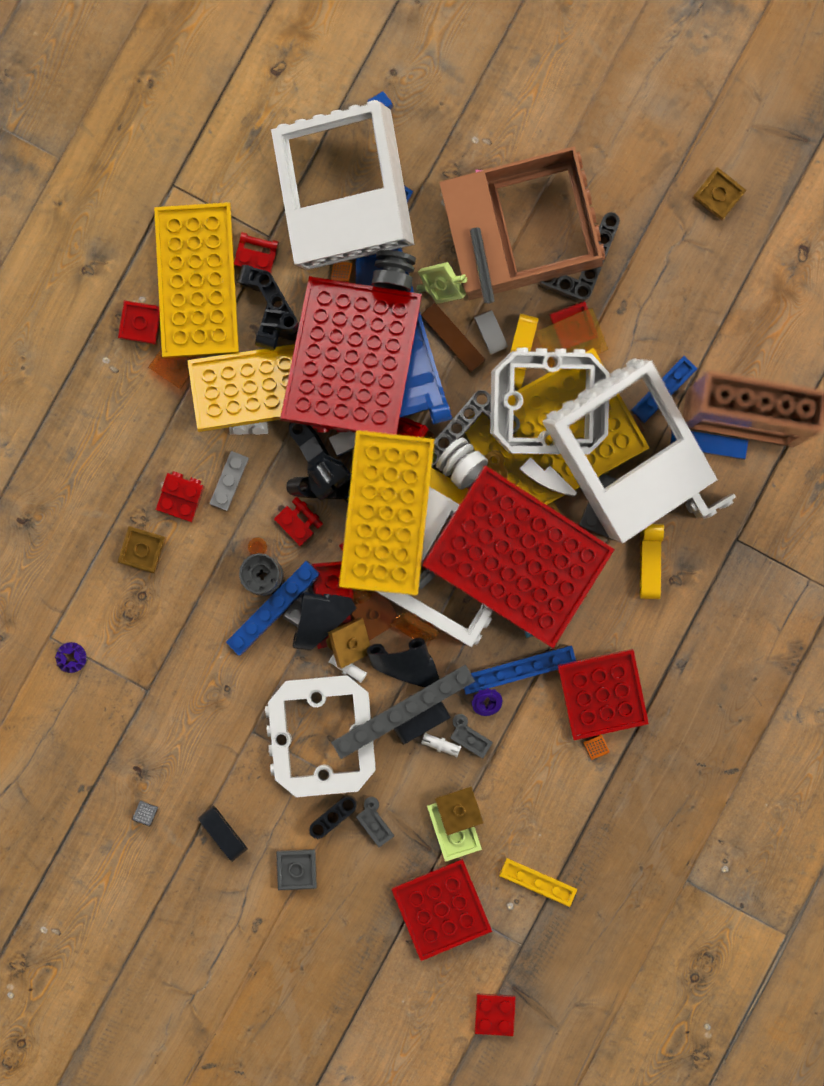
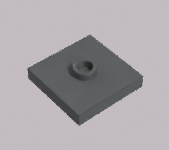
M315 849L276 851L278 890L317 889Z

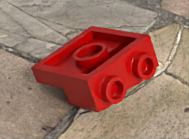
M178 472L167 473L155 510L193 522L205 486L201 485L202 481L192 477L190 481L183 479V474Z

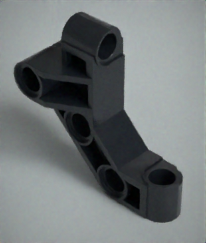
M242 265L237 283L261 292L267 302L263 319L256 335L255 346L275 350L279 337L291 341L296 340L299 323L271 273L252 266ZM264 279L270 280L266 285L261 284ZM278 301L283 302L280 307H274V303Z
M290 422V436L300 447L308 462L307 474L310 489L322 501L336 491L335 487L339 489L351 480V473L342 461L330 457L320 437L310 425L301 424L303 428L295 430L292 426L298 423Z
M294 477L288 480L286 489L293 497L317 498L310 489L309 477ZM351 480L339 489L335 487L336 491L325 499H343L348 503Z

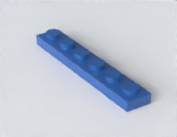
M305 561L226 643L238 656H241L321 574L308 561Z
M571 645L473 672L471 675L475 682L464 688L465 694L558 670L557 665L576 661L573 647Z

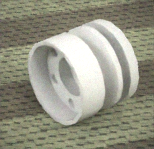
M459 438L442 453L436 464L437 468L443 471L445 476L452 475L450 479L459 489H465L471 485L484 465L487 466L488 459L479 451L473 452V445L468 444L465 438Z

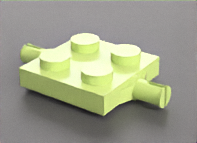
M448 262L424 267L418 271L423 281V284L417 285L418 292L427 291L436 304L462 299L466 295L461 283L467 282L466 275L456 276Z

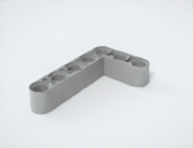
M477 391L434 440L433 453L436 454L437 459L432 463V467L436 466L438 459L447 449L439 446L441 439L449 440L450 446L468 431L482 413L490 419L491 395L487 391ZM480 395H484L487 398V402L483 405L476 401ZM472 410L475 416L472 419H467L464 417V412ZM513 414V421H515L517 425L516 428L513 429V434H515L519 429L520 422L519 419ZM454 424H459L462 427V431L455 434L451 431V427Z

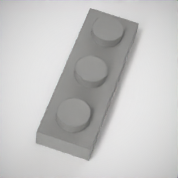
M233 451L230 452L209 504L228 511L249 461L248 457Z

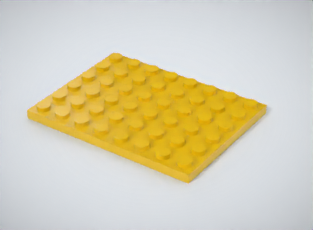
M594 348L585 352L592 353V355L602 364ZM559 369L555 372H549L517 390L523 397V405L513 412L520 422L519 429L513 434V437L538 438L541 432L546 431L547 429L542 422L546 419V415L555 410L559 411L563 408L562 405L569 400L574 401L579 393L586 390V369ZM619 393L609 399L608 436L589 455H585L597 477L650 449ZM511 395L508 398V404L513 406L516 398ZM483 413L465 433L474 450L479 451L482 455H487L492 450L500 451L504 456V465L508 470L507 480L546 505L565 495L539 485L520 470V467L530 457L544 471L551 466L574 490L580 487L561 454L508 453L490 434V419ZM475 414L468 417L467 419H472L475 416ZM585 416L568 426L575 439H584ZM513 421V429H514V428H516V426H517L515 421ZM550 435L545 438V443L549 446L553 442ZM492 457V462L497 463V458Z

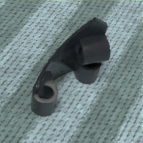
M303 592L301 616L298 630L294 634L293 648L309 651L314 649L329 635L328 632L336 629L357 609L351 597Z
M423 638L412 639L408 644L410 650L388 654L381 644H373L367 648L371 666L388 676L421 687H427L439 680L435 663L428 652Z

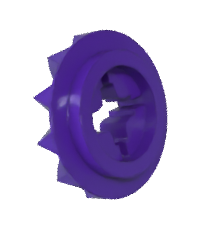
M69 642L57 649L55 658L57 666L62 671L75 673L84 667L87 656L81 645ZM72 652H74L73 657L76 661H70L68 664H66L68 658L66 657V655H64V653L71 654Z
M487 687L486 690L479 689V693L474 694L473 701L471 702L477 714L490 716L500 710L503 700L501 694L496 689L491 690ZM488 697L490 701H488V704H487V707H486L485 704H484V701H485L486 698Z

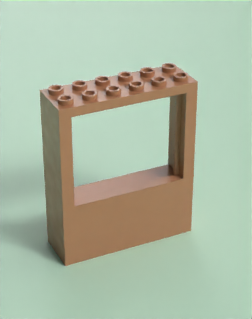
M575 146L439 182L461 275L464 274L467 277L464 287L469 300L483 297L470 229L479 227L481 230L493 294L603 266L602 260L606 259L603 244L598 243L601 241V235L598 225L594 226V223H597L594 207L589 206L592 205L589 188L585 189L587 187L586 174L584 170H580L583 168L580 152H576ZM568 170L588 254L517 272L497 189Z
M707 371L687 390L682 417L691 430L795 447L824 431V391Z

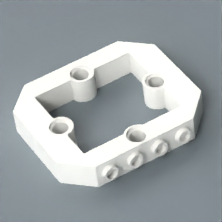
M517 348V351L510 352L491 371L490 434L508 453L561 454L554 441L549 446L545 443V438L549 435L547 430L541 432L538 438L513 437V412L523 405L522 395L514 391V368H541L545 372H555L559 369H586V390L594 388V384L599 380L609 378L610 373L592 353H585V349H574V353H566V349H555V352H547V348H536V352H528V348ZM549 357H552L555 361L552 368L547 365ZM511 395L516 398L513 406L508 404V398ZM609 400L585 415L584 439H576L585 455H589L608 436Z
M348 675L285 681L270 699L268 706H265L266 718L270 719V725H267V735L271 737L272 744L269 745V756H273L274 763L270 764L271 776L275 775V780L295 797L358 792L376 770L374 744L372 741L358 749L360 771L334 773L329 765L323 764L316 768L314 775L292 777L289 746L292 742V736L287 730L285 701L307 699L310 706L320 707L329 696L353 694L355 723L350 727L349 731L371 719L369 692ZM314 692H319L322 695L321 702L315 703L312 701L311 696ZM283 734L286 736L287 742L285 745H280L277 742L278 735ZM322 769L329 772V778L326 780L320 779L318 775Z

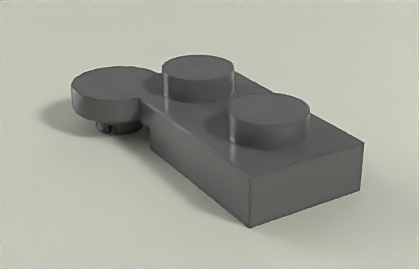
M455 715L453 725L456 729L450 738L483 759L493 742L468 727V719L465 715Z
M368 797L364 802L365 810L359 813L356 818L376 845L381 847L395 835L376 811L379 807V801L375 797Z

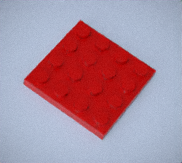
M633 648L557 665L574 741L649 724Z
M463 858L391 888L420 961L493 932Z

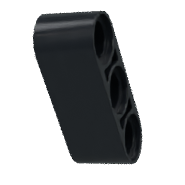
M441 701L394 728V731L402 745L445 722L451 716Z
M350 795L341 798L313 821L309 828L310 835L315 839L323 838L356 810V799ZM351 800L354 807L347 810L343 807V802ZM329 813H337L339 819L336 822H331L328 819ZM316 824L321 825L324 829L323 833H314L313 826Z
M212 806L198 817L202 826L230 861L233 862L248 850L244 842L215 806Z

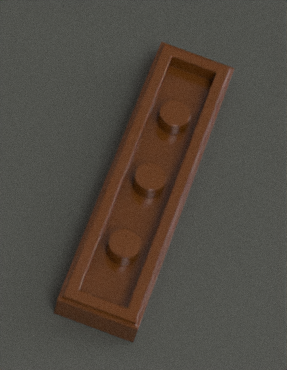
M436 303L421 314L426 323L470 372L474 371L485 361V358Z

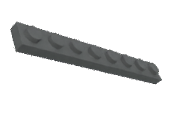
M463 665L331 743L340 759H343L475 682L467 666Z

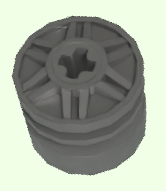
M396 250L377 251L376 258L378 260L375 261V266L383 270L373 271L372 286L410 292L413 277L405 273L414 272L412 265L415 264L416 258L413 255Z
M257 553L250 555L243 561L240 566L239 577L242 585L248 591L256 595L268 596L274 594L281 587L284 572L277 560L266 554ZM262 571H264V573L267 574V576L264 577V580L259 577V575L262 574Z

